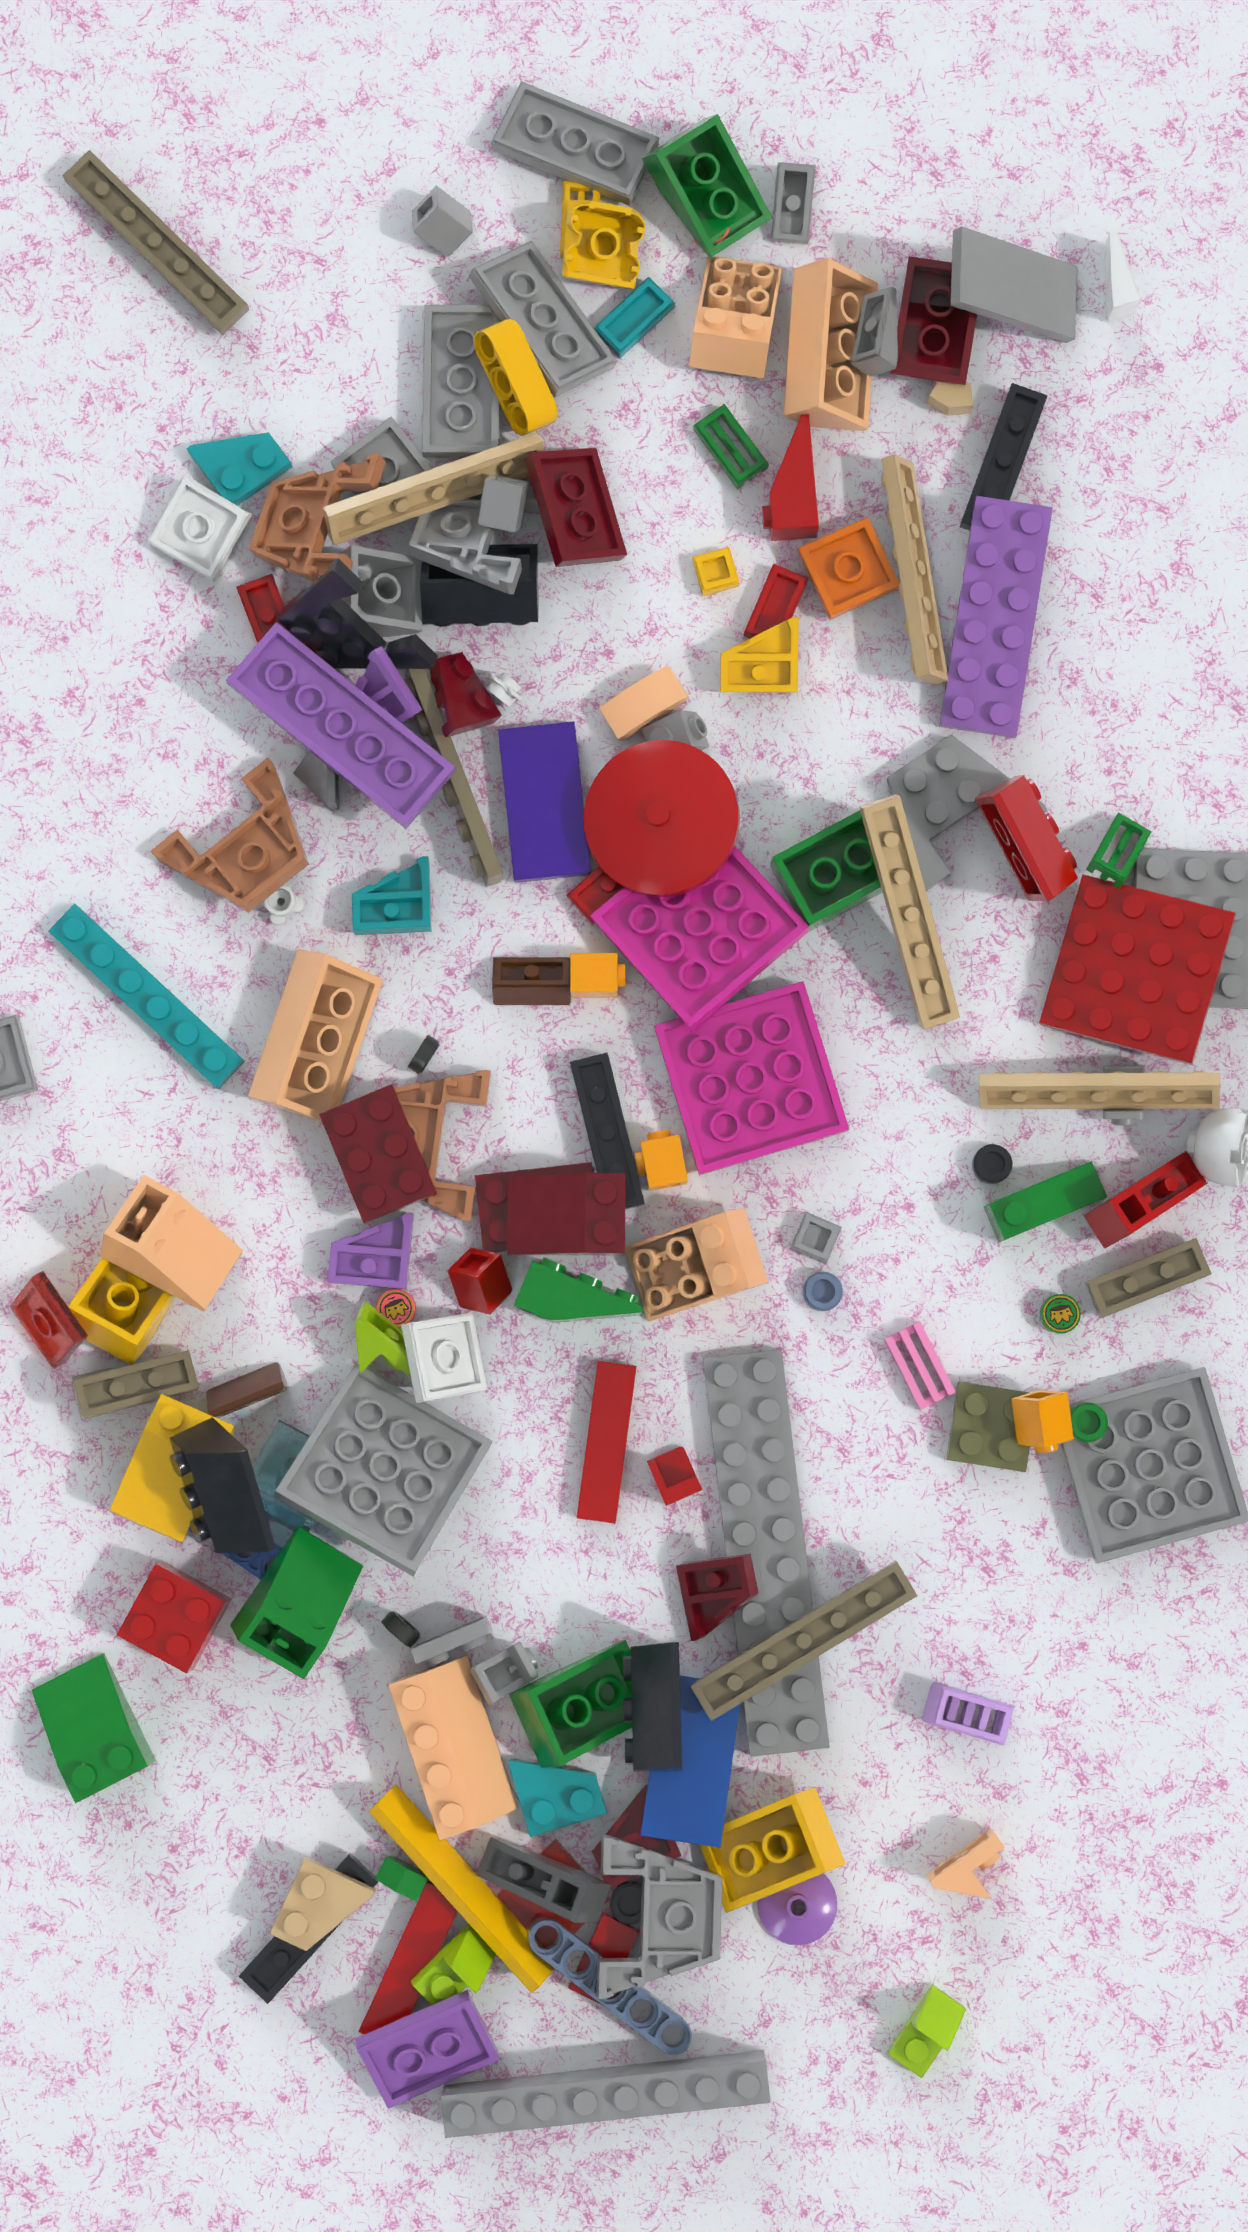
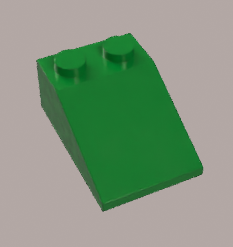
M718 114L700 120L642 157L660 193L709 258L773 218ZM730 228L728 236L724 240L713 244Z
M622 1640L549 1673L509 1694L541 1768L560 1767L632 1728V1722H624V1697H632L631 1681H624L623 1657H631V1650L626 1640Z
M105 1653L32 1689L55 1761L75 1804L148 1767L156 1761Z

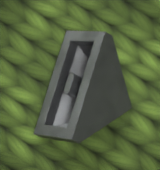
M309 751L293 774L330 810H339V775Z

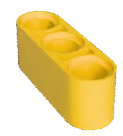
M507 319L477 331L474 335L476 353L513 431L520 436H524L554 423L558 417L555 400L519 324L513 319Z

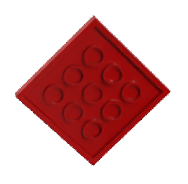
M1082 874L1039 1024L1193 1065L1236 913L1124 884L1118 889L1113 886L1114 882L1104 881L1100 878Z

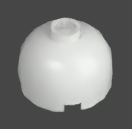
M1221 1108L1209 1112L1202 1118L1198 1130H1190L1187 1152L1194 1153L1196 1168L1210 1182L1231 1187H1239V1184L1243 1183L1248 1168V1110Z

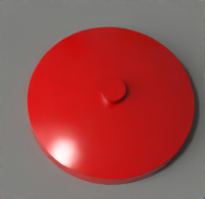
M654 740L623 750L600 770L586 798L583 818L584 831L589 849L596 862L615 882L642 895L668 897L684 894L702 886L721 870L729 859L738 838L740 809L730 779L720 765L708 754L683 742Z

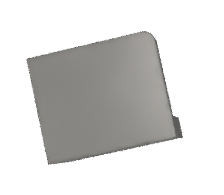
M437 185L412 210L413 232L447 257L473 233L471 212Z
M494 474L485 478L478 524L514 533L522 527L529 482Z

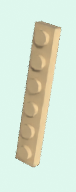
M536 432L325 506L323 511L328 536L335 546L482 494L485 478L491 474L518 480L527 478L529 473L524 459L531 452H543V441Z
M893 454L881 459L883 466L881 481L887 493L889 504L887 519L893 529L895 542L893 556L899 567L901 579L899 593L904 601L907 617L904 626L911 642L912 655L910 664L916 679L938 685L949 680L914 463Z
M895 794L859 806L919 1026L926 1030L958 1019L960 1014L901 797Z
M1117 1071L1113 1073L995 1072L992 1074H979L981 1109H1220V1073H1207L1204 1071L1192 1073H1166L1163 1071L1126 1073Z

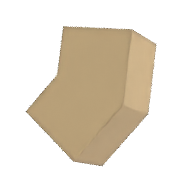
M938 381L929 394L927 404L946 416L971 414L973 407L971 383L958 385Z

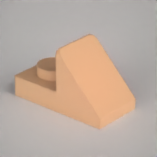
M990 1828L930 1871L926 1876L936 1889L991 1898L972 1871L978 1866L981 1870H984L993 1865L1001 1857L998 1852L1005 1847Z

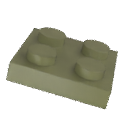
M958 1381L946 1460L1026 1472L1030 1447L1017 1445L1011 1398L1028 1394L1029 1392Z

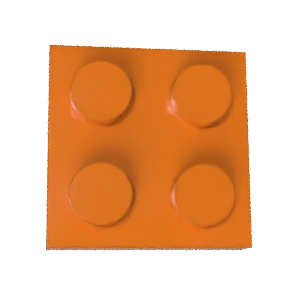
M868 517L798 548L799 557L829 620L899 590V581Z

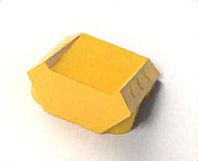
M568 200L562 276L574 280L635 290L636 278L640 267L638 261L639 241L644 237L646 226L641 213L632 208L597 201Z

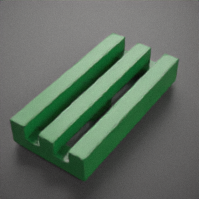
M725 404L693 425L695 433L737 490L747 480L751 481L754 479L757 473L768 469L769 463ZM722 417L755 462L753 466L750 467L719 425L717 419ZM707 426H710L712 431L715 433V435L727 449L729 454L741 468V470L743 471L741 474L738 473V471L726 457L724 452L712 438L710 433L707 431Z
M1118 812L1086 870L1090 873H1093L1095 869L1101 872L1099 878L1107 881L1109 877L1115 880L1113 886L1120 889L1152 831ZM1122 825L1126 830L1109 861L1106 863L1101 859L1119 826ZM1134 832L1139 835V838L1120 871L1115 868V865Z

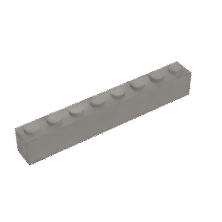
M764 2050L444 2085L441 2094L445 2138L771 2103Z

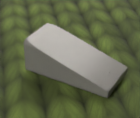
M778 162L771 241L809 244L816 165Z
M894 287L864 295L851 364L868 376L896 369L898 358L897 291Z

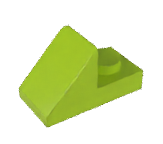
M365 1301L361 1305L355 1321L359 1371L362 1373L381 1354L392 1368L398 1371L402 1370L411 1377L402 1330Z
M468 1923L410 1982L431 2005L461 1993L467 1986L476 1994L480 1990L496 1953Z
M932 1984L888 2049V2055L920 2078H923L941 2049L943 2048L948 2051L951 2047L966 2007Z

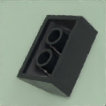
M500 544L489 546L486 555L521 559L522 571L514 594L504 593L422 561L420 593L423 624L447 627L452 624L469 623L475 626H486L491 623L525 625L529 622H538V544Z
M213 1417L170 1437L174 1452L170 1455V1462L176 1474L182 1478L184 1487L180 1488V1494L186 1507L192 1511L194 1519L190 1521V1527L199 1543L204 1541L215 1553L270 1552L276 1549L247 1448Z
M679 1642L631 1647V1657H623L624 1681H631L632 1697H624V1722H632L633 1738L625 1739V1763H633L634 1772L682 1771Z

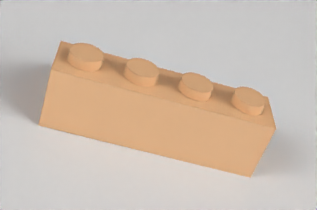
M830 258L794 268L783 416L798 422L801 415L809 414L810 427L863 431L867 430L869 425L872 376H868L851 364L864 295L877 292L878 283Z
M298 949L248 1097L322 1122L320 1113L340 1106L383 979L327 954Z
M468 1655L393 1680L388 1685L439 1841L478 1828L518 1809L479 1687L470 1672L472 1666Z

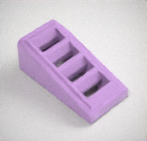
M933 1682L930 1686L922 1721L1004 1745L1014 1706ZM960 1699L965 1700L960 1721L956 1723L954 1721ZM976 1704H979L981 1707L975 1728L970 1726ZM992 1708L997 1711L991 1733L985 1730Z

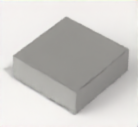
M805 1212L790 1249L826 1264L842 1227Z

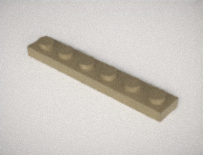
M90 150L62 175L65 182L222 336L249 311L248 304Z
M406 669V678L403 680L423 709L415 715L416 724L421 736L428 735L432 748L456 768V772L442 787L448 806L456 807L460 820L456 821V827L462 842L469 841L474 855L470 856L469 860L474 875L477 879L482 877L486 887L500 883L503 876L502 868L451 737L446 738L443 734L442 726L445 724L440 708L437 707L436 698L425 669Z
M895 1560L690 1684V1687L710 1721H713L918 1595Z

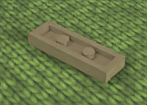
M1194 1238L1088 1280L1085 1284L1099 1318H1104L1209 1276L1211 1271L1197 1238Z
M189 1350L74 1379L71 1382L81 1420L158 1401L161 1394L173 1397L199 1389Z

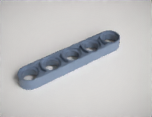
M542 1916L536 1918L530 1924L527 1932L530 1947L543 1960L664 2053L678 2055L688 2049L692 2040V2033L687 2022L678 2013L643 1986L638 1988L634 1986L617 1992L612 1997L598 1999L596 1996L597 1958L605 1957L552 1917ZM545 1925L554 1927L557 1931V1939L550 1947H541L535 1942L536 1931ZM575 1950H582L589 1956L587 1967L580 1972H573L566 1965L569 1954ZM639 1999H645L652 2005L650 2016L643 2021H637L630 2015L632 2004ZM678 2024L683 2028V2038L678 2044L668 2045L662 2041V2032L667 2025Z

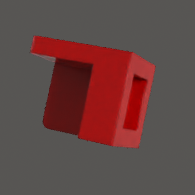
M470 1247L447 1270L461 1308L490 1315L512 1292L501 1254Z
M678 1447L647 1461L666 1506L702 1491L683 1447Z

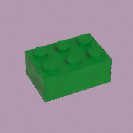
M860 810L778 853L771 859L770 867L793 909L809 925L810 931L883 893Z

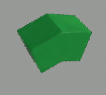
M386 1856L375 1880L393 1891L417 1901L428 1878L420 1869L407 1864L396 1856Z

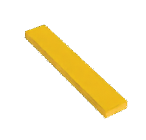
M394 1785L368 1812L523 1985L533 1993L543 1984L555 1968L531 1949L527 1938L528 1930L485 1882L477 1876L476 1872L446 1839L439 1841L436 1828L405 1793L397 1785Z

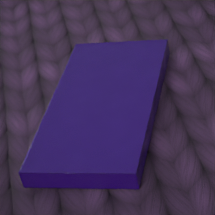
M575 721L499 729L498 735L514 883L591 874L588 843L584 831V804Z

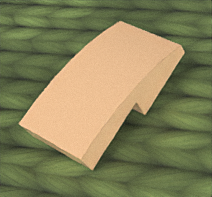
M665 666L631 685L599 707L618 740L625 741L651 720H660L689 699V696L671 667Z

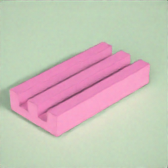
M920 1322L884 1339L919 1410L956 1392ZM916 1333L944 1389L937 1391L909 1335ZM901 1339L930 1394L926 1398H923L895 1343Z

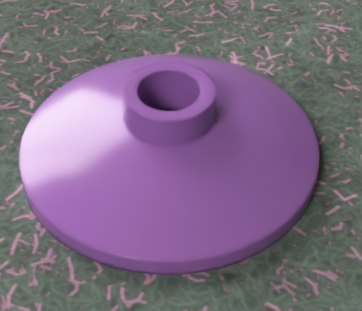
M821 1874L757 1900L758 1914L765 1929L777 1940L790 1945L809 1944L820 1939L831 1928L837 1913L836 1892L825 1874ZM800 1899L805 1902L806 1907L802 1913H794L790 1909L791 1903L794 1900Z

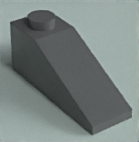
M490 1837L477 1872V1876L574 1923H598L611 1887L610 1883L578 1868L496 1837Z

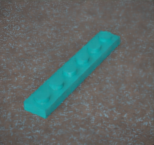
M75 903L48 931L217 1089H220L245 1062Z

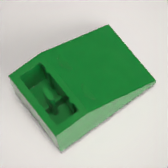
M545 1257L541 1264L532 1261L514 1303V1306L518 1309L552 1323L642 1315L644 1307L637 1304L639 1301L638 1296L617 1288L615 1294L606 1292L601 1289L602 1281L580 1273L578 1279H575L565 1274L566 1266Z
M297 1526L230 1624L237 1640L293 1674L305 1679L326 1648L363 1565L302 1527Z

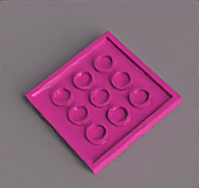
M736 846L721 870L708 882L690 892L668 897H653L633 892L624 887L590 915L594 924L691 1032L810 931L809 925Z
M804 981L724 1004L692 1032L680 1018L654 1025L699 1176L849 1131Z

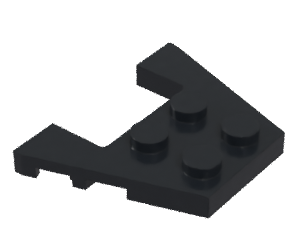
M339 558L330 564L328 570L322 576L319 574L307 590L304 588L283 607L277 620L294 637L334 669H367L370 662L367 658L370 652L380 646L384 648L396 669H431L434 667L438 657L416 634L387 642L342 599L357 594L362 581Z

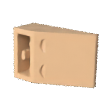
M708 257L693 328L689 367L764 379L783 267L733 260L727 257Z
M143 1175L104 1232L100 1257L204 1312L241 1256L243 1250L179 1193Z
M745 1208L725 1211L625 1247L648 1322L769 1283Z

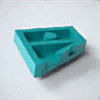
M269 432L195 444L186 448L218 494L237 506L293 467L291 461Z
M428 856L420 857L416 860L417 864L398 874L394 871L381 878L377 884L367 885L352 893L354 935L432 932L430 862Z
M520 1759L508 1761L530 1837L607 1814L596 1773L564 1769L562 1767L541 1768L540 1764L524 1762Z

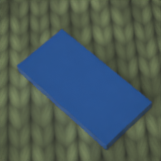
M680 1676L682 1771L649 1772L640 1836L721 1848L740 1704L710 1721L690 1687V1684L700 1678Z

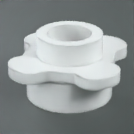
M503 672L500 677L493 673L489 675L493 680L486 688L506 705L511 707L516 699L520 701L524 699L517 693L521 686Z
M288 881L260 903V906L267 908L271 914L270 920L274 924L282 925L292 913H299L303 910L304 900L295 895L292 891V883ZM279 899L285 900L283 905H278Z

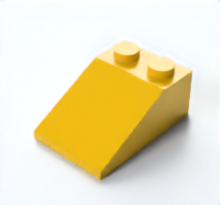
M102 1258L69 1304L65 1329L124 1362L133 1365L153 1338L175 1296Z
M161 1394L142 1432L109 1511L183 1544L190 1529V1521L194 1517L192 1511L186 1507L180 1494V1488L184 1487L182 1478L176 1474L170 1462V1455L174 1452L169 1438L213 1416ZM213 1417L234 1436V1425Z
M815 1787L793 1794L725 1823L721 1848L700 1845L709 1871L722 1876V1905L726 1913L846 1864Z

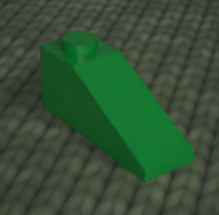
M1091 1161L984 1206V1210L1000 1243L1107 1198V1195Z

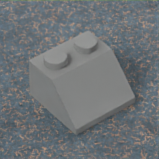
M350 545L341 554H347L353 561L351 571L362 583L357 594L342 599L382 638L420 633L422 631L420 593L422 561L410 555Z

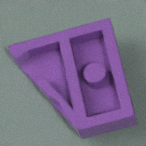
M380 646L370 652L367 658L370 660L364 675L358 678L355 686L399 722L404 723L423 709L384 648Z
M403 1214L399 1218L332 1242L327 1282L407 1290L414 1214Z

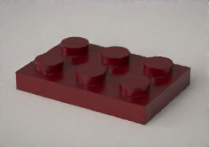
M582 448L531 452L524 460L555 567L620 561L627 556L597 449Z
M392 1084L319 1114L364 1224L437 1194Z
M592 1162L475 1175L483 1250L494 1253L507 1251L508 1176L593 1173Z

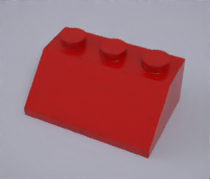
M1025 775L1014 776L976 797L975 800L1028 901L1048 902L1078 879L1074 871L1077 868V863L1067 847L1062 848L1056 835L1059 834V828L1049 813L1044 814L1038 802L1041 799V794L1032 779L1027 780Z

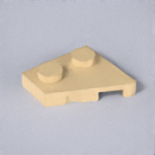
M306 1856L270 1934L307 1951L371 1899L376 1889Z

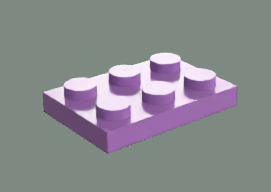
M468 1990L355 2039L357 2051L388 2109L500 2060L498 2049Z

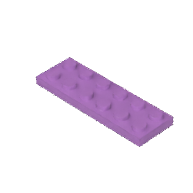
M976 496L947 674L949 681L945 685L939 727L1009 738L1017 737L1053 507Z
M277 622L226 679L227 684L405 829L409 827L456 772L454 765Z

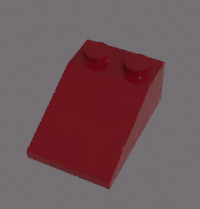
M909 256L897 326V365L895 370L890 371L891 375L966 385L977 314L951 306L952 262Z
M626 1173L508 1176L507 1255L625 1256Z

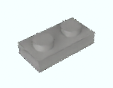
M484 1616L417 1644L410 1651L415 1664L425 1661L427 1667H431L449 1659L450 1657L447 1652L462 1645L464 1652L487 1643L484 1636L490 1634L492 1629L487 1616Z

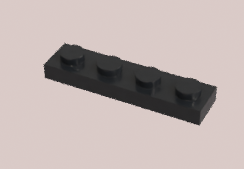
M1011 383L960 523V528L970 531L976 496L1010 501L1048 395Z
M608 1052L570 1061L597 1173H626V1209L645 1205Z
M351 1853L335 1869L373 1888L379 1882L375 1880L376 1876ZM338 1926L307 1951L274 1936L240 1973L239 1977L269 2004Z

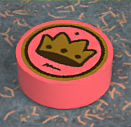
M391 1289L380 1296L377 1301L376 1310L397 1327L402 1328L401 1325L413 1321L416 1315V1303L413 1297L406 1291Z

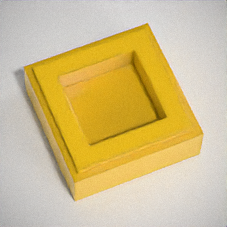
M729 547L692 557L702 596L739 587L740 582Z

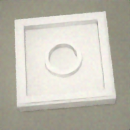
M183 475L147 542L210 580L216 581L252 514L188 476Z
M473 1313L401 1325L416 1403L488 1390Z

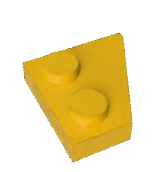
M792 617L720 653V692L798 693L799 617Z

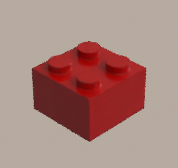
M162 1561L154 1565L117 1636L187 1674L196 1667L232 1598Z

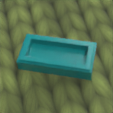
M647 277L602 319L594 329L603 342L621 359L675 308V302L650 277Z

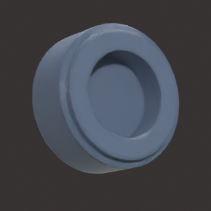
M817 1272L811 1275L803 1286L805 1302L816 1311L831 1310L839 1304L842 1298L843 1288L841 1282L835 1275L829 1272Z

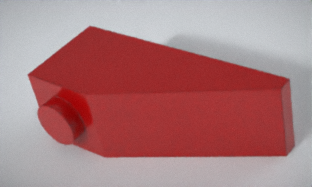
M809 414L801 415L769 492L768 505L762 506L763 529H770L771 541L817 538L819 521Z
M1185 1151L1083 1216L1105 1249L1134 1233L1208 1183L1196 1168L1188 1152Z

